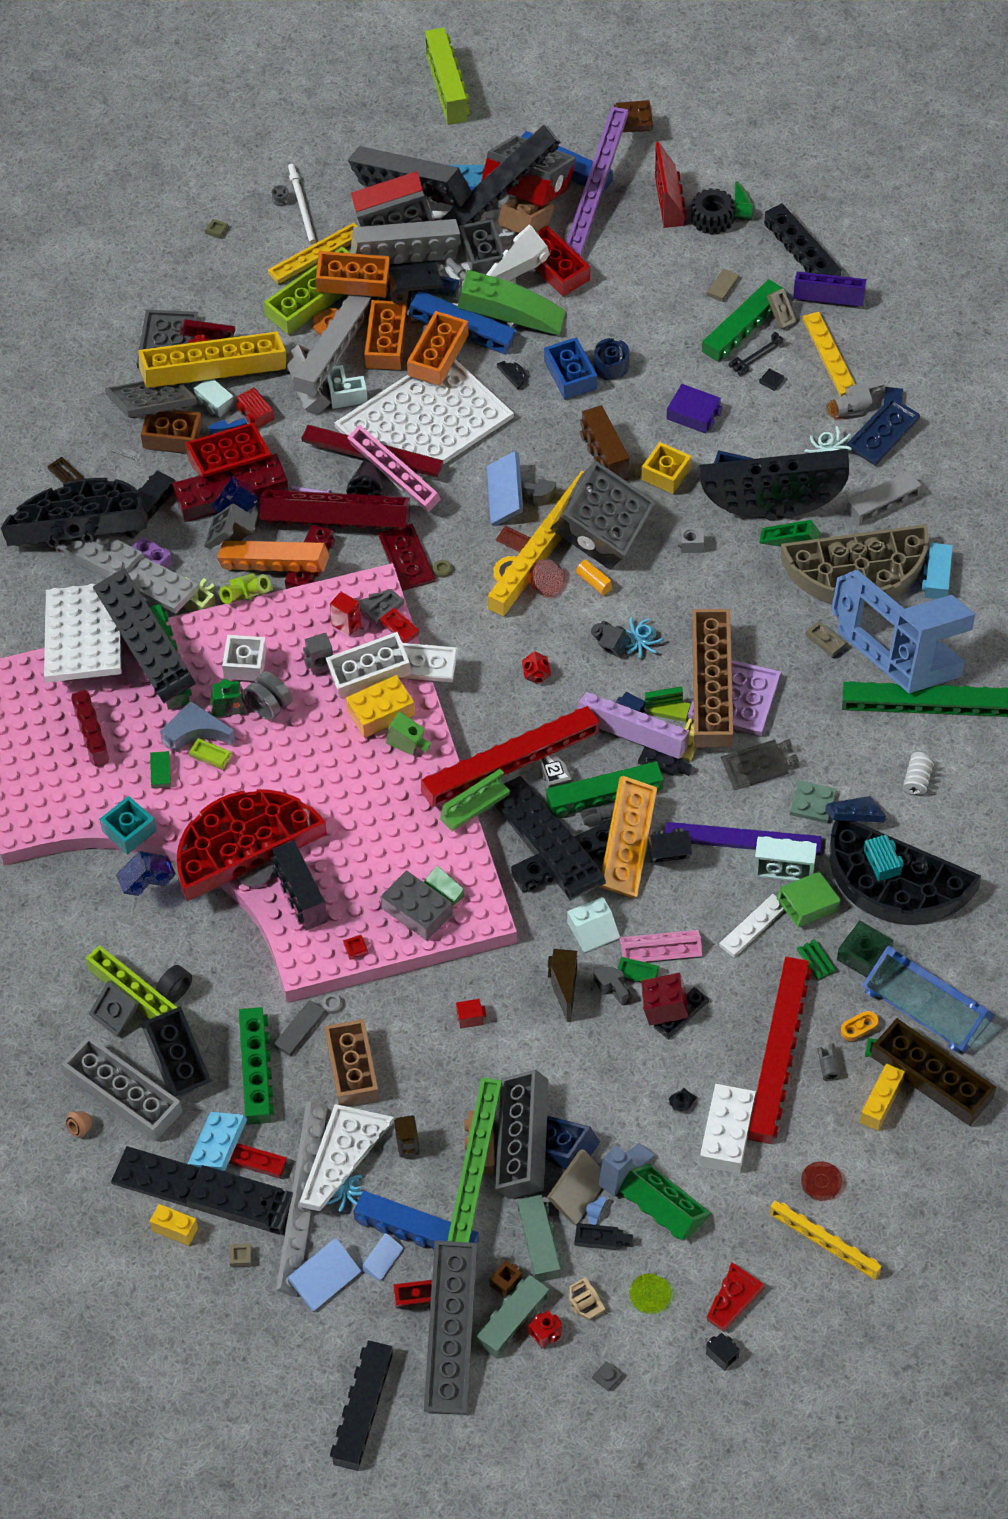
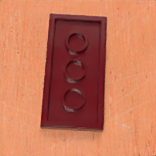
M413 523L407 524L406 528L402 530L390 529L378 533L389 564L393 563L402 591L436 582Z

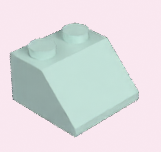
M604 897L567 911V923L584 954L619 939L620 936L612 912Z

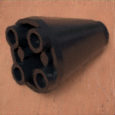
M368 459L364 460L350 479L346 493L382 496L383 487L379 469Z

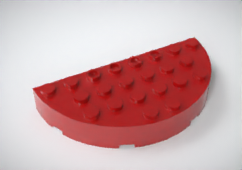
M256 789L257 791L245 792L244 790L228 794L204 807L194 820L189 822L178 845L177 871L182 893L186 901L188 902L270 861L271 857H273L272 849L294 840L297 847L301 848L326 836V822L313 807L301 802V799L275 790Z

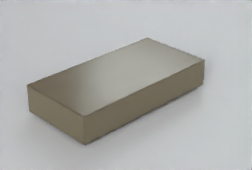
M723 269L707 291V296L723 302L739 279V275Z

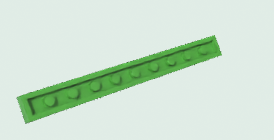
M481 1078L448 1241L470 1242L502 1080Z

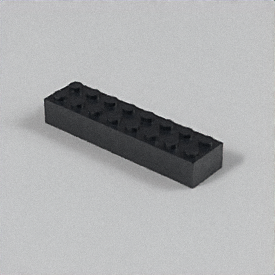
M359 146L348 159L352 171L358 178V182L363 186L370 187L417 171L428 200L461 207L472 194L459 167Z

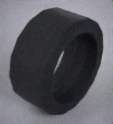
M174 965L162 975L155 990L174 1004L188 991L193 979L192 974L182 966Z

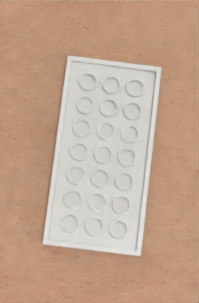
M96 584L46 590L45 683L121 674V633L93 589V586Z

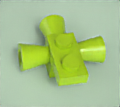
M251 573L229 580L230 585L222 586L219 596L223 603L230 604L233 601L251 600L254 596L267 594V592L273 590L268 576L261 574L255 577V574Z

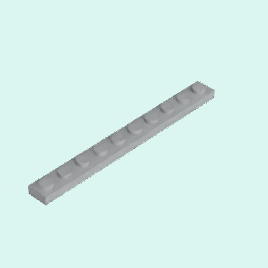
M313 1101L306 1103L292 1188L293 1196L288 1213L276 1287L277 1291L292 1297L297 1296L298 1292L287 1277L303 1265L311 1209L300 1207V1199L323 1139L327 1114L326 1107Z

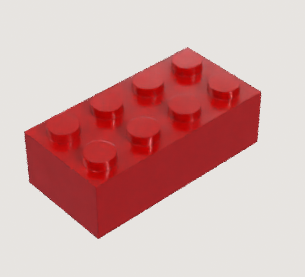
M546 225L536 231L547 245L550 255L546 261L533 269L562 297L590 281V266L552 229Z

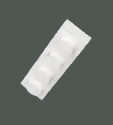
M772 894L727 935L719 943V946L735 958L785 911L776 899L777 897Z

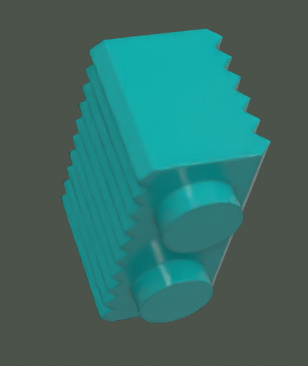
M887 834L866 840L864 845V852L878 881L901 875L902 867H904L901 856H897L895 853L896 846L894 841L889 840Z

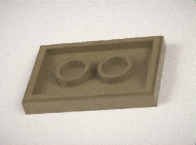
M579 1150L547 1196L553 1205L573 1225H577L586 1212L587 1205L592 1203L602 1188L599 1186L601 1167L585 1150Z

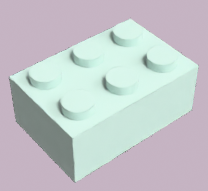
M768 836L758 837L754 876L797 881L814 873L817 844L809 841L799 842L790 839H774Z

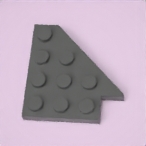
M146 309L139 350L187 344L188 339H195V337L181 336L179 330L184 319L198 321V312ZM139 354L136 363L137 368H139Z

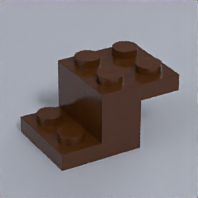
M650 100L618 102L614 105L617 108L628 109L629 112L622 133L653 130Z

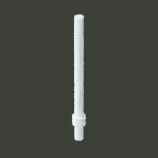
M289 164L290 182L294 186L309 243H316L300 186V176L296 172L295 165Z

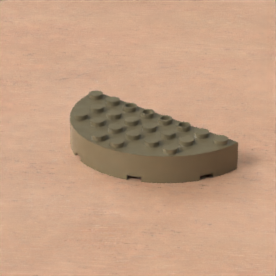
M927 524L784 543L781 544L780 558L790 578L802 590L824 602L832 604L837 577L855 570H859L888 596L894 599L914 584L924 568L929 540ZM865 601L864 607L870 606V605Z

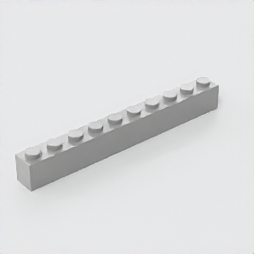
M349 294L347 300L343 301L340 310L336 311L334 319L330 320L327 329L323 330L319 341L315 342L312 351L308 352L306 360L302 361L298 372L294 373L292 378L294 391L311 396L316 394L369 315L371 301L379 300L380 297Z

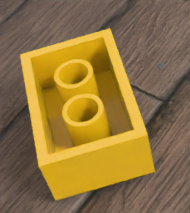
M397 675L346 697L347 712L364 738L388 728L398 712L403 713L409 718L415 715L414 701Z

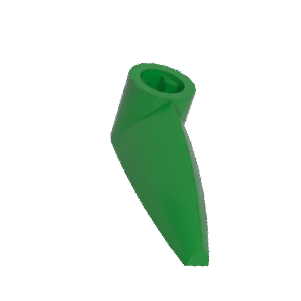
M735 181L734 218L752 219L753 204H751L750 197L744 187L738 181Z

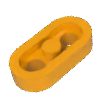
M865 1011L845 1021L841 1026L840 1033L842 1038L846 1041H856L875 1031L878 1026V1017L871 1011ZM868 1021L871 1025H865L864 1023ZM852 1030L854 1033L849 1034L847 1031Z

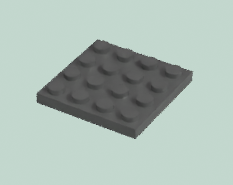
M144 381L105 388L106 396L128 418H139L140 415L145 414L155 415L160 411L171 412L176 408L186 409L192 405H197V398L181 383L146 388Z

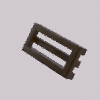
M63 457L47 466L48 470L62 483L69 482L64 476L70 481L84 479ZM59 463H62L76 477V479H74L70 474H68V472L65 469H63L59 465Z

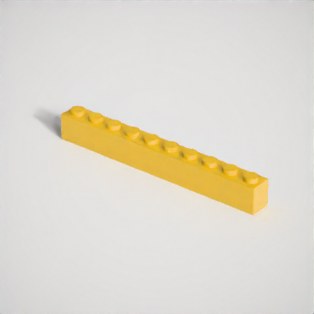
M584 471L579 473L488 594L489 610L504 617L561 541L562 537L552 531L550 527Z

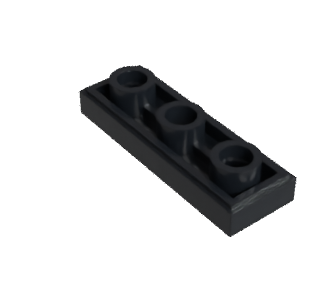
M694 987L686 994L689 1018L654 1025V1028L668 1040L709 1002V998Z

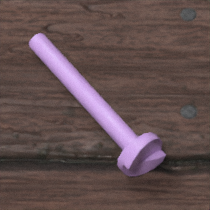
M297 486L291 487V490L332 493V489H328L326 492Z

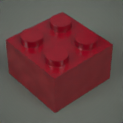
M680 972L641 981L643 1008L649 1026L689 1018L686 988Z

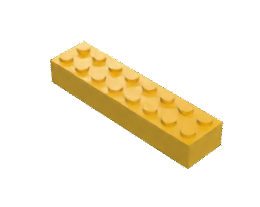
M278 331L138 350L139 369L146 388L286 369V350Z

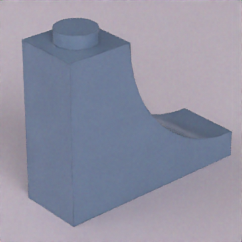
M191 701L160 731L163 745L167 748H172L176 752L184 745L196 741L198 738L219 740L230 746L236 741L232 728Z
M640 1143L627 1152H624L616 1145L603 1158L599 1186L615 1197L620 1192L619 1188L629 1171L649 1164L654 1159L655 1154Z

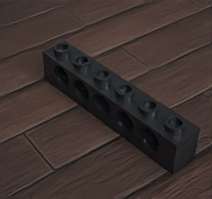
M783 203L765 211L764 224L766 228L773 231L777 240H781L785 249L790 251L794 259L803 265L805 272L841 276L842 269Z
M612 819L574 836L583 849H589L585 851L592 860L605 857ZM535 855L511 866V876L522 893L534 891L539 885L551 883L554 880Z

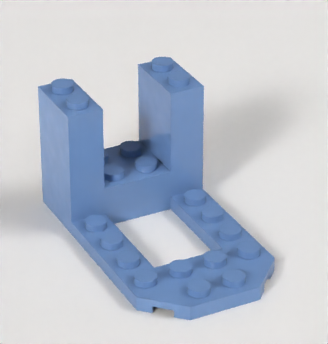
M859 570L837 577L831 609L833 615H837L840 624L837 627L840 635L905 691L912 693L962 677L965 661L943 642L936 643L938 640L973 629L976 614L957 598L949 595L904 609ZM865 601L895 626L890 652L860 627Z

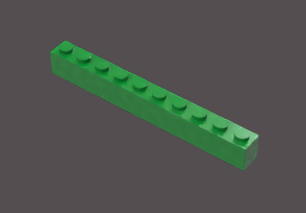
M849 681L843 682L842 710L1008 717V688L934 685L908 693L900 685L894 683Z

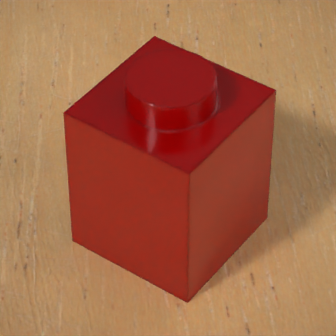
M480 998L456 1002L460 1029L484 1025L483 1018L487 1017L485 1005L481 1006Z

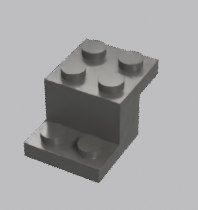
M254 500L243 509L235 504H231L215 515L204 546L212 549L216 545H220L222 541H242L246 536L252 535L256 529L255 522L260 515V503Z

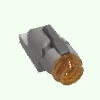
M879 378L850 386L845 390L846 395L830 400L826 404L828 415L840 418L863 415L864 410L872 404L870 394L881 391L880 389L885 385L884 379Z

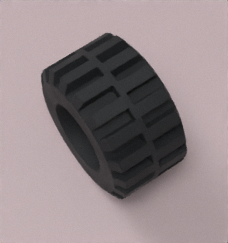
M709 188V190L704 189L702 193L698 192L693 197L691 204V221H693V226H696V229L699 231L702 229V233L705 234L709 232V234L713 235V232L720 234L721 230L723 232L727 231V228L730 229L734 222V199L726 191H720L717 188L716 190H713V188Z

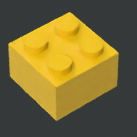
M659 442L642 466L641 480L674 494L691 470V455Z

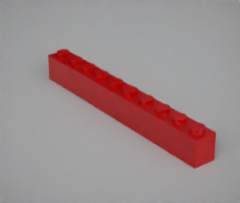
M588 706L576 709L568 715L560 716L550 723H544L534 730L525 732L523 735L511 738L507 742L495 745L485 752L477 753L467 760H461L449 768H443L440 772L426 776L421 780V792L433 808L457 797L499 769L504 772V776L598 734L599 720Z
M785 956L747 1140L772 1144L773 1138L778 1136L779 1126H776V1121L781 1120L783 1108H779L780 1102H785L787 1090H783L784 1084L788 1085L790 1078L787 1068L792 1067L794 1055H790L791 1049L795 1050L797 1038L794 1037V1034L800 1030L801 1020H798V1015H803L805 1003L801 1001L802 997L806 998L808 990L805 981H810L812 969L808 968L809 960Z

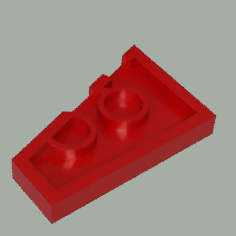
M731 1262L729 1272L726 1278L724 1277L722 1287L708 1312L707 1321L724 1332L763 1291L764 1284Z

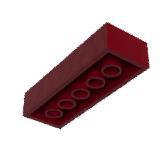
M277 453L272 454L270 458L207 477L198 475L173 482L174 495L184 522L220 513L231 504L241 507L250 504L254 500L259 502L265 489L289 490L288 480Z

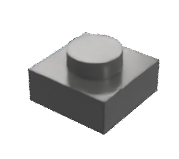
M606 1361L592 1376V1379L609 1392L622 1378V1373Z

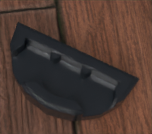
M506 361L497 363V368L518 390L525 381L522 366L516 362L514 364L506 363Z

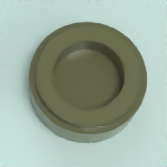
M446 560L435 562L433 565L434 575L439 578L449 576L451 564Z

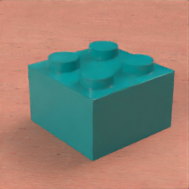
M129 795L99 818L102 832L127 855L157 832L155 819Z

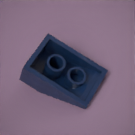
M547 1115L545 1159L566 1170L579 1150H585L591 1157L600 1141L590 1126Z

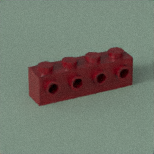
M311 525L304 542L324 543L329 551V549L334 547L335 538H333L332 530ZM289 571L285 579V588L289 589L313 583L315 578L320 576L321 572Z

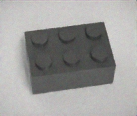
M489 219L459 226L460 242L470 271L486 275L492 266L497 262L499 263L504 256V249L494 220Z
M407 870L380 896L381 907L384 911L426 941L453 915L451 901Z

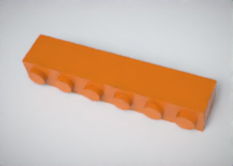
M223 541L217 559L221 567L226 570L324 572L330 554L324 543Z

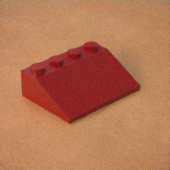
M655 142V182L663 228L684 226V220H687V210L683 209L685 207L684 196L681 197V194H683L682 184L678 182L680 181V171H676L675 163L659 142Z
M254 422L185 442L188 460L193 470L202 477L272 457Z

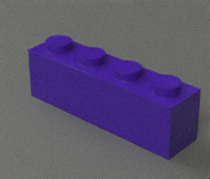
M797 271L794 281L793 299L801 301L810 300L819 303L828 302L837 305L846 304L855 307L863 306L867 279Z

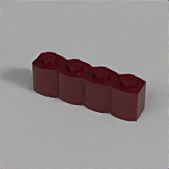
M87 690L72 693L71 699L74 713L83 735L84 744L88 750L90 762L93 766L108 763L109 755L106 742L103 738L90 694Z

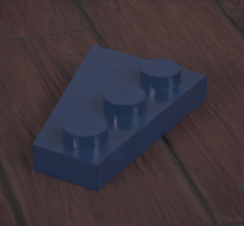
M871 796L827 803L825 811L832 820L884 823L886 818L884 812Z

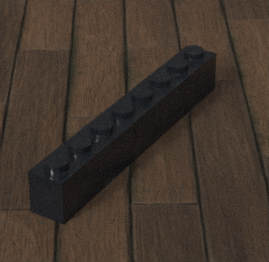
M542 125L472 190V194L461 207L454 206L441 219H456L458 228L461 225L480 221L481 216L485 212L492 210L498 200L504 199L511 188L517 187L523 177L529 176L536 165L542 164L549 153H553L558 149V145L561 143L548 126Z

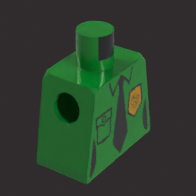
M223 679L220 683L212 685L210 697L212 716L248 713L247 701L240 682H231L228 679Z

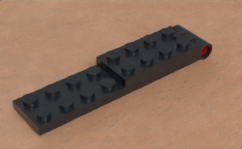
M125 568L93 586L102 604L164 704L196 684Z
M521 776L504 783L510 790L509 795L494 805L570 901L606 884L605 877L598 870L595 862L561 820L551 814Z
M126 1146L111 1180V1183L116 1186L278 1235H282L286 1227L293 1196L292 1192L283 1191L282 1188L205 1165H202L201 1168L128 1146Z

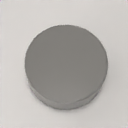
M328 994L321 1001L322 1008L326 1009L328 1014L337 1013L342 1006L341 999L336 994Z

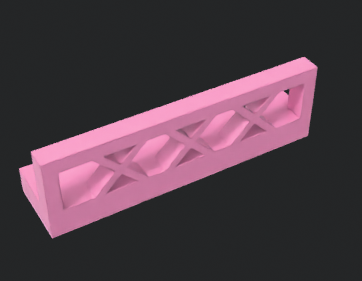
M698 930L619 937L622 957L642 962L702 956L701 937Z

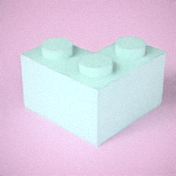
M343 365L332 368L326 377L332 409L359 405L368 401L364 376L346 379Z

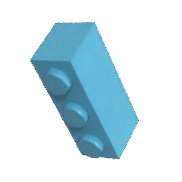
M930 543V550H927L925 561H928V565H924L923 576H927L926 580L923 579L922 591H925V598L939 599L948 596L953 545Z

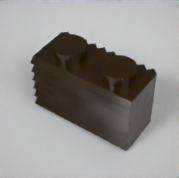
M415 1116L396 1118L394 1122L399 1156L405 1159H412L416 1155H420Z

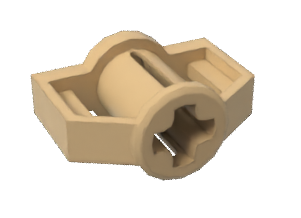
M586 1277L569 1286L568 1301L575 1314L590 1320L605 1311V1307L600 1301L597 1292L590 1285ZM585 1286L587 1291L572 1299V1293ZM592 1304L597 1306V1308L586 1314L581 1312V1310Z

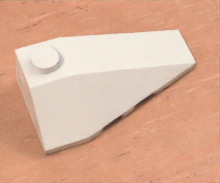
M528 225L514 238L513 241L515 243L510 250L506 249L503 252L502 260L499 263H495L486 275L509 281L546 261L550 255L547 245L533 227Z

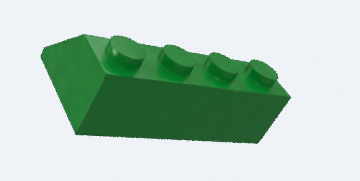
M650 1164L630 1170L619 1188V1191L624 1194L627 1200L637 1204L642 1212L652 1216L658 1225L666 1227L671 1231L672 1236L677 1239L684 1240L689 1238L712 1214Z

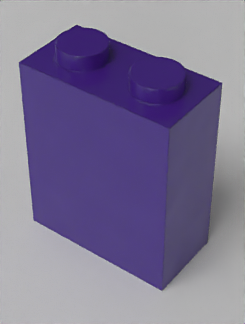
M681 384L667 407L666 419L706 434L709 428L712 429L716 415L719 416L721 414V398Z

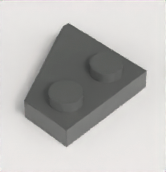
M392 589L382 591L381 593L369 594L368 598L360 600L354 598L359 601L360 612L375 625H378L380 618L391 609L395 608L397 610L404 605V599Z

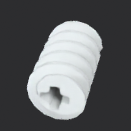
M915 752L911 755L904 785L902 786L905 792L920 795L927 792L926 787H928V781L934 763L927 754Z

